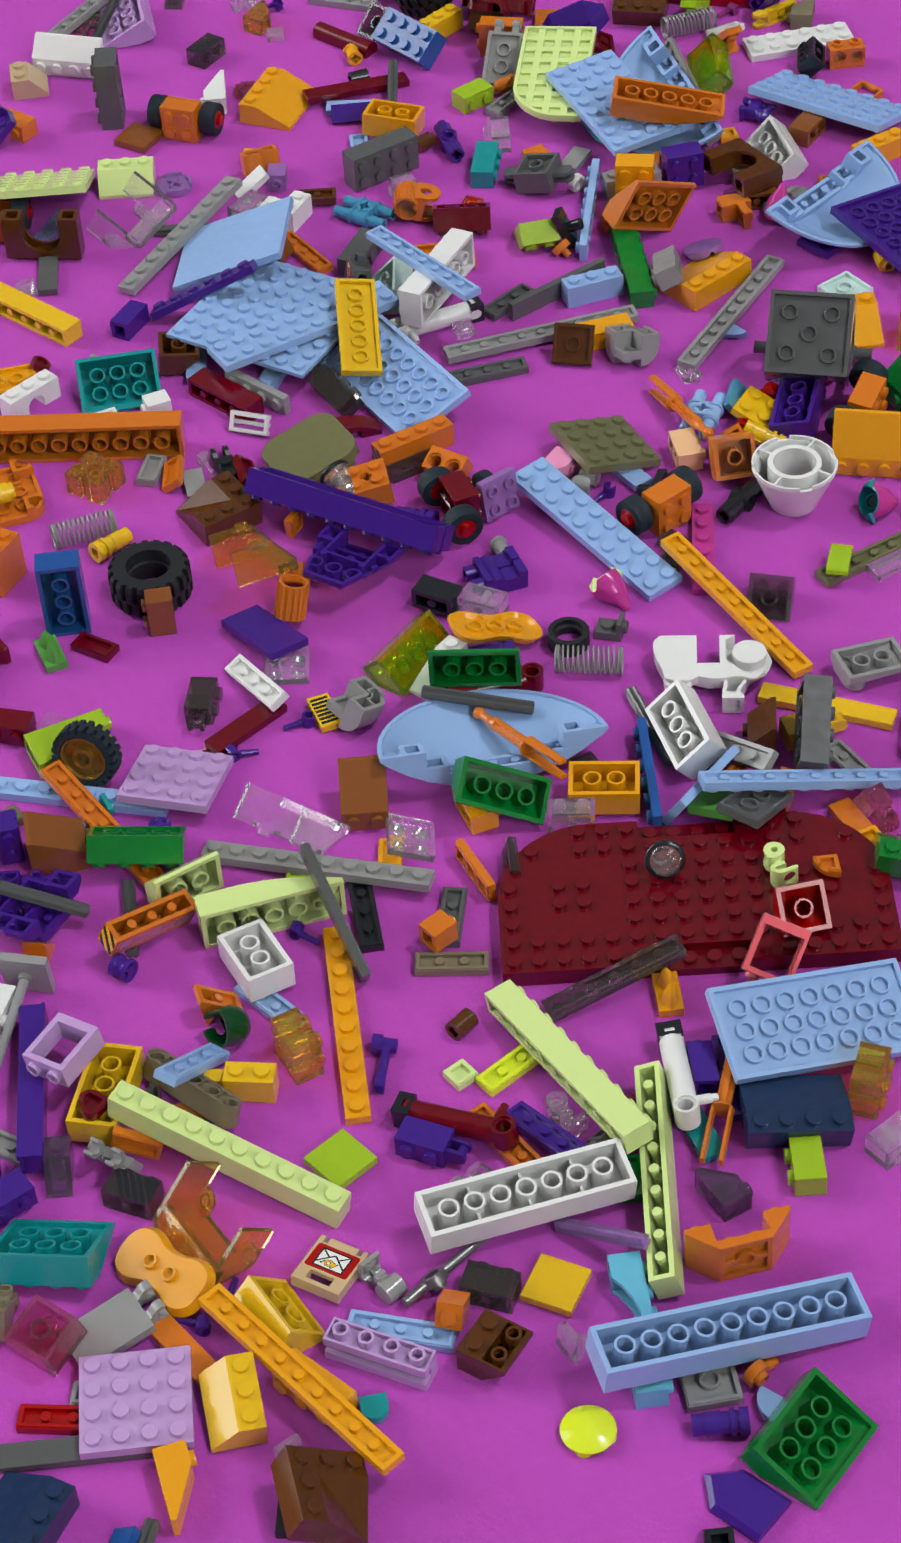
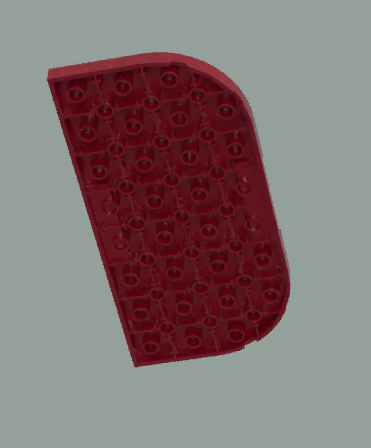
M779 812L759 829L735 819L732 822L637 827V821L566 827L541 836L528 844L515 855L503 872L498 889L503 982L510 979L516 986L642 979L652 978L653 973H660L664 967H667L670 971H677V976L745 972L740 968L763 913L766 912L774 916L773 898L775 887L770 882V872L763 865L765 856L763 849L769 842H779L784 846L786 868L799 865L798 883L817 879L824 880L833 928L811 933L797 969L847 966L896 958L897 962H901V929L890 873L880 872V869L875 868V845L863 834L835 819L806 812ZM657 841H675L685 852V865L680 873L672 878H656L645 867V854L648 848ZM671 846L657 847L650 856L652 870L659 875L674 873L681 866L680 853ZM837 854L842 871L841 877H830L820 873L813 865V856ZM795 872L787 874L784 880L791 879ZM765 926L750 966L762 971L788 969L800 940L792 936L783 937L780 931Z

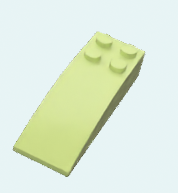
M311 877L263 880L193 896L199 931L205 950L218 947L217 935L262 918L272 933L290 929L291 923L294 920H298L306 925L330 919ZM326 877L343 915L347 914L343 878Z

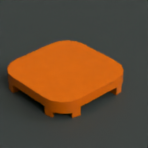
M17 459L9 460V467L0 469V483L11 482L16 493V498L12 499V502L0 505V528H8L34 521L42 516L46 510L43 492H41L31 463L27 465L17 463Z

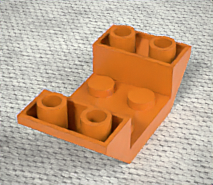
M790 1206L772 1207L769 1210L763 1211L762 1230H754L748 1234L735 1237H726L719 1241L716 1240L710 1224L693 1226L690 1229L684 1230L685 1267L718 1282L772 1270L789 1243Z

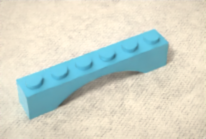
M640 1250L607 1255V1271L612 1294L622 1300L635 1317L657 1313V1307L651 1306L650 1300H654V1294L651 1285L646 1283V1277H648L647 1261H642ZM672 1379L631 1387L636 1410L669 1405V1393H674Z

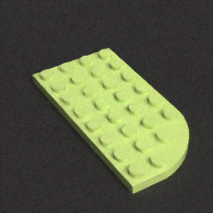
M525 26L513 85L514 98L521 109L536 118L551 122H581L578 114L546 79V73L593 56L597 27Z

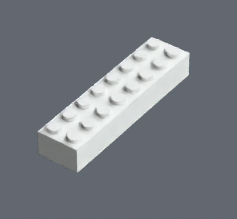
M619 1137L414 1192V1212L429 1252L434 1254L634 1199L637 1179Z

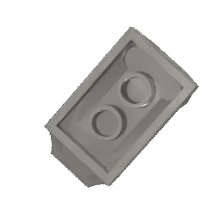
M894 636L831 650L830 657L833 669L842 684L851 691L863 689L867 681L901 672V646Z

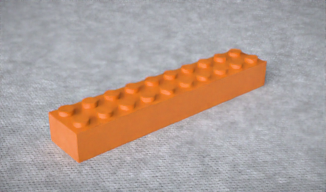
M182 410L0 416V464L9 463V460L17 459V463L145 459L147 454L165 455L167 459L181 454L185 458L187 441Z

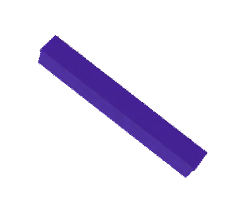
M45 1002L20 1006L16 1160L20 1161L19 1170L23 1174L46 1173L48 1079L31 1075L27 1071L22 1057L26 1049L48 1025L49 1019Z

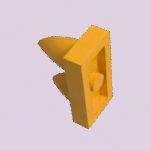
M664 967L660 973H653L652 984L659 1018L684 1015V1004L677 971H670L667 967Z

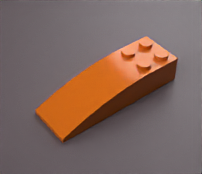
M615 75L609 116L637 122L661 124H690L724 120L726 94Z

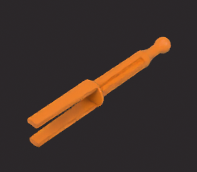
M657 375L649 376V380L666 396L656 388L650 389L649 393L669 412H676L692 428L701 431L704 438L707 439L708 436L714 435V430L711 427L705 426L703 420L683 403V398Z
M474 708L473 717L484 721L489 729L520 748L521 755L559 780L567 777L564 771L535 752V750L558 765L566 763L567 759L535 737H526L498 717L488 715L484 708Z
M726 1057L718 1090L719 1101L714 1102L710 1107L699 1158L700 1164H705L714 1118L717 1115L727 1117L718 1160L719 1166H724L735 1112L732 1100L736 1086Z

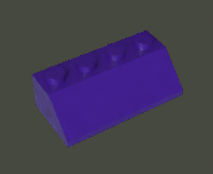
M780 378L769 429L773 432L777 431L778 435L783 434L787 438H789V435H805L816 438L827 392L824 380Z

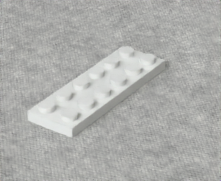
M835 22L833 24H820L815 27H802L796 30H784L783 32L767 33L759 36L752 35L742 38V45L753 63L796 56L798 46L812 36L825 46V51L826 42L837 39H851L854 36L845 22Z

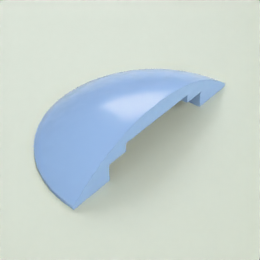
M651 26L646 28L620 57V60L637 79L696 89ZM718 120L704 123L679 124L681 126V133L635 149L633 152L652 154L658 151L661 156V147L698 141L701 146L724 132Z
M866 140L848 152L842 163L831 170L829 175L794 200H791L786 195L764 212L783 227L807 239L837 247H866L869 245L830 214L831 206L900 184V181L886 158L870 141Z
M481 689L469 691L534 701L533 714L490 708L484 709L488 715L498 717L526 737H535L565 759H569L585 749L609 729L607 723L588 707L557 695L521 689ZM436 700L422 702L405 710L390 721L382 730L377 743V756L381 764L406 776L431 783L451 785L455 759L462 756H469L532 774L544 771L543 768L521 755L520 748L489 729L484 721L475 719L472 713L477 706ZM535 750V752H537L538 754H540L542 757H544L545 759H547L549 762H551V763L554 764V765H557V763L553 762L552 760H550L549 758H547L546 756L542 755L541 753H539L538 751Z

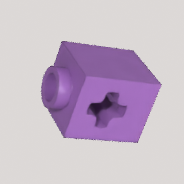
M268 163L267 174L270 177L267 180L268 192L287 191V163Z

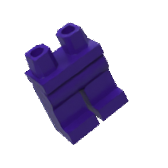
M512 545L505 547L504 552L493 556L484 555L480 558L479 556L472 558V565L463 567V578L466 582L470 581V588L474 595L484 592L485 596L489 598L493 597V594H501L528 587V569Z

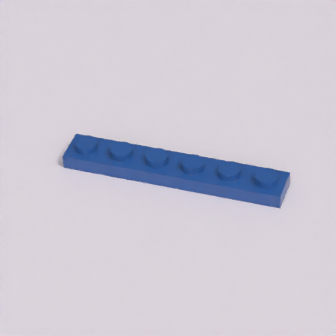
M646 717L637 718V727L633 728V740L638 741V744H635L636 758H641V760H638L640 761V774H643L640 777L641 790H646V793H643L644 807H649V810H646L647 824L657 827L662 826V810Z

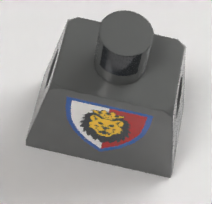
M357 250L355 255L347 257L343 278L372 279V269L366 251Z

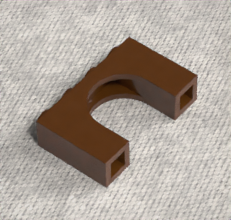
M736 138L703 151L704 170L712 176L733 168H746L733 173L734 191L744 198L783 183L782 166L741 138Z
M22 209L3 210L0 222L7 258L39 259V257L58 255V259H82L85 243L79 209H60L57 217L59 237L52 241L38 240L27 231Z

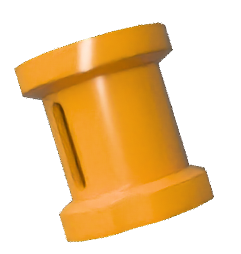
M350 43L343 48V55L351 66L361 64L363 55L358 51L357 46Z

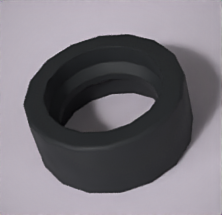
M561 617L554 620L548 627V647L553 653H555V646L557 644L561 646L562 656V645H564V657H567V645H569V657H572V645H574V657H576L578 645L579 655L582 654L583 645L585 646L584 652L587 650V646L590 645L589 626L579 618ZM565 633H573L580 636L578 639L570 641L557 638Z

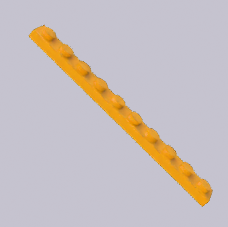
M679 531L661 539L660 546L755 641L762 643L769 655L794 680L813 670V663Z
M335 927L322 928L346 1125L372 1122L352 963Z
M218 1283L198 1298L199 1305L249 1352L253 1351V1356L383 1477L405 1460V1453L223 1285Z

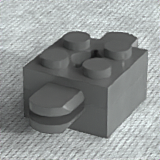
M559 152L524 154L517 167H508L503 171L506 184H515L518 194L527 195L533 193H552L557 183H569L575 178L572 165H562Z

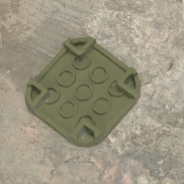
M318 413L305 418L271 439L264 446L262 456L269 467L318 481L323 471L337 460H347L349 467L355 465L354 459L360 451L353 435L334 416L329 413ZM344 463L335 466L328 472V474L334 471L335 469L339 468L340 466L344 465Z

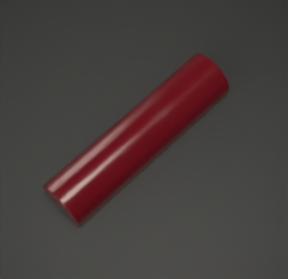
M321 21L314 26L313 38L340 49L352 43L358 47V51L363 55V58H368L377 51V44L355 34Z

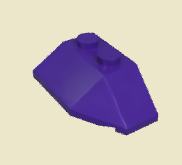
M580 0L548 14L542 26L597 27L598 34L610 19L603 3Z

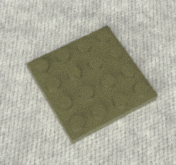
M614 415L613 417L604 418L596 417L594 419L559 421L549 425L550 433L587 474L658 467L661 465L662 459L622 416Z

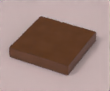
M555 322L551 363L592 366L596 325Z

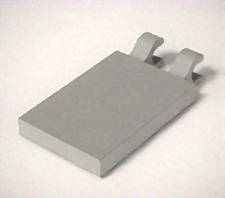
M496 19L494 31L489 30L482 79L491 85L500 78L516 73L524 33H521L522 24H520V20H513L512 32L503 31L505 26L503 19Z
M148 1280L140 1282L133 1293L129 1288H126L57 1332L78 1366L79 1357L121 1353L157 1331L154 1324L168 1317L169 1313L160 1298L153 1301L147 1311H144L141 1307L142 1304L156 1297Z

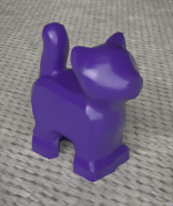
M744 97L742 102L744 105L739 107V121L744 119L757 120L762 124L771 115V111L776 110L777 107L775 104L766 103L761 99Z

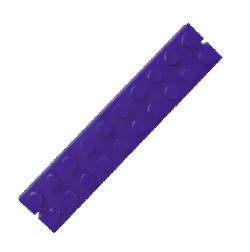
M249 467L244 492L251 494L253 499L263 500L264 498L269 500V504L274 506L286 505L288 506L287 510L293 512H300L301 510L306 512L308 517L325 518L324 522L336 525L338 522L344 524L343 528L353 531L356 529L362 530V534L374 537L378 535L385 542H400L401 547L407 549L415 547L419 549V553L431 555L432 553L440 554L450 549L455 530L454 525L273 467Z

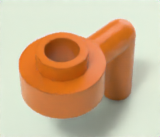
M774 1356L763 1360L758 1359L745 1371L742 1380L750 1388L754 1386L759 1388L761 1385H764L770 1377L768 1372L778 1366V1358Z

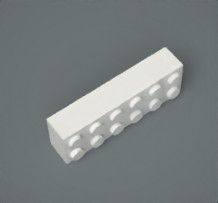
M451 228L443 236L442 240L435 245L429 255L463 277H466L475 266L473 232ZM415 270L397 291L401 324L423 328L452 293Z

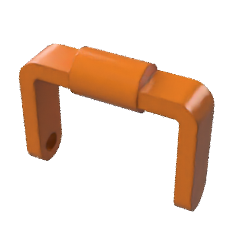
M865 80L859 81L850 88L858 91L863 87L876 93L873 95L874 98L880 99L883 97L882 88Z

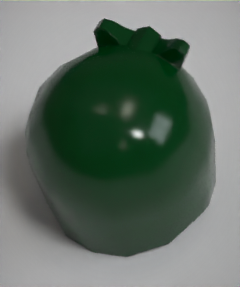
M224 1006L206 1013L203 1017L206 1020L215 1017L217 1014L220 1015L218 1020L224 1028V1034L219 1035L213 1027L203 1030V1033L209 1042L221 1048L241 1044L249 1036L251 1030L248 1014L239 1006Z

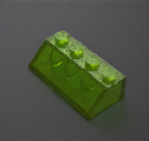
M712 32L687 55L688 66L700 90L723 94L734 83L727 44Z
M429 609L415 616L362 668L377 686L402 697L410 690L427 662V650H434L449 634Z

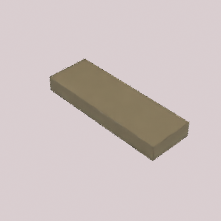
M489 951L438 952L437 954L434 952H415V977L489 976Z

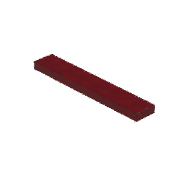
M398 72V88L410 86V80L404 72ZM388 74L302 90V95L308 104L385 91L388 90Z

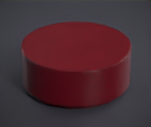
M34 356L30 366L36 372L44 369L49 371L51 363L42 356Z

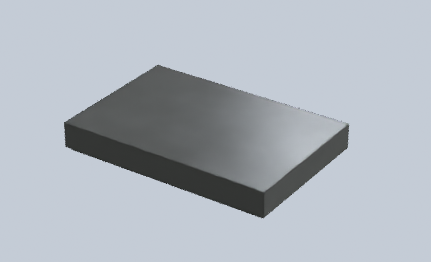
M776 790L732 792L717 804L716 811L759 829L792 803L794 794L788 791L780 792Z

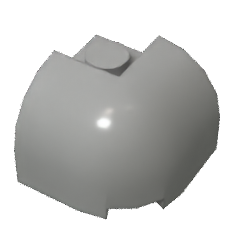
M631 323L605 326V347L608 357L613 363L634 362L642 367L654 360L660 345L659 332L646 325L643 326V329L631 327Z
M364 675L349 680L345 694L328 699L326 707L340 719L338 726L340 729L353 731L368 726L378 719L385 705V693Z

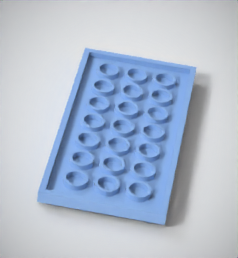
M611 49L546 73V79L614 157H616V153H627L681 133V126L679 124L637 122L609 116L615 75L637 79Z
M782 70L773 76L749 86L748 94L876 133L901 121V103H890L888 99H877L872 94L867 93L860 94L855 89H844L838 84H827L821 79L813 80L808 75L793 74L791 70Z
M380 312L378 313L383 369L382 376H341L339 344L318 362L320 367L393 433L440 414L446 416L471 396L469 389Z
M896 958L707 988L705 991V996L736 1085L901 1056V970Z

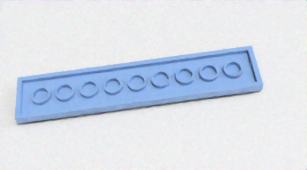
M380 280L375 281L377 313H382L399 306V298ZM335 297L275 321H270L262 326L252 328L249 331L234 335L223 341H218L207 346V353L228 373L336 331L338 327Z
M543 456L515 472L518 489L605 565L609 568L615 567L619 569L623 574L624 581L648 602H651L683 581V576Z

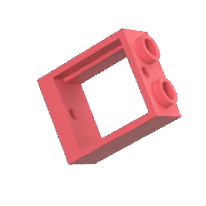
M766 912L763 913L740 969L745 971L744 976L752 977L756 980H759V978L776 977L750 966L765 926H768L800 940L786 975L795 974L812 931Z

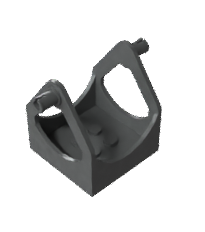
M771 289L767 341L754 340L753 353H765L764 375L766 381L778 378H809L849 386V373L853 367V361L861 358L872 359L873 348H857L855 345V294Z

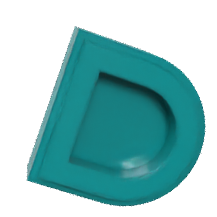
M386 1392L358 1397L361 1413L373 1424H378L387 1419L389 1404Z

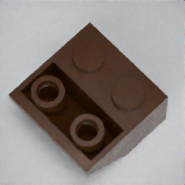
M485 1309L456 1348L457 1367L480 1380L503 1377L532 1338L533 1331Z

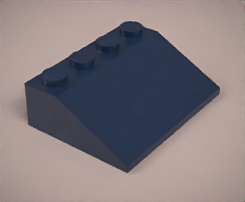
M841 1074L783 1076L737 1084L745 1149L788 1148L789 1137L821 1135L822 1147L851 1145L855 1127L852 1107Z
M6 1471L0 1479V1543H56L80 1506L76 1487L52 1476Z

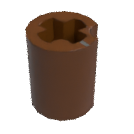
M427 131L417 137L419 154L436 145V138L432 132L429 133Z
M464 1008L445 1025V1029L451 1038L460 1041L478 1025L479 1021L472 1010Z

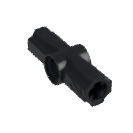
M753 476L741 488L734 487L729 494L728 500L716 510V516L720 519L721 523L725 525L732 523L743 511L750 512L754 508L756 499L764 493L756 477Z

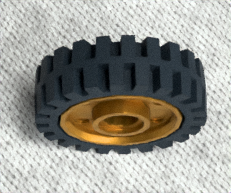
M76 720L66 725L54 740L53 747L51 748V753H54L52 759L53 761L59 759L83 785L102 787L114 777L122 764L121 758L123 755L119 751L121 746L120 744H115L117 741L115 736H109L111 731L107 729L104 732L102 730L103 725L98 724L95 726V722L91 720L88 723L86 720H80L79 722Z

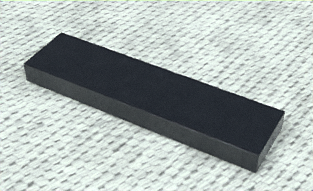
M347 882L358 945L362 954L385 950L372 885Z

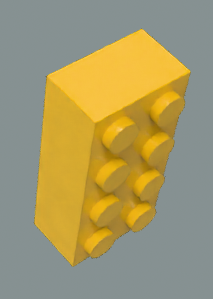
M104 1042L105 1045L85 1067L65 1120L70 1141L89 1143L90 1137L94 1136L102 1140L105 1145H109L114 1125L126 1128V1125L108 1117V1109L95 1121L89 1122L84 1120L81 1114L79 1096L83 1091L92 1089L109 1097L121 1080L139 1088L145 1066L142 1046Z

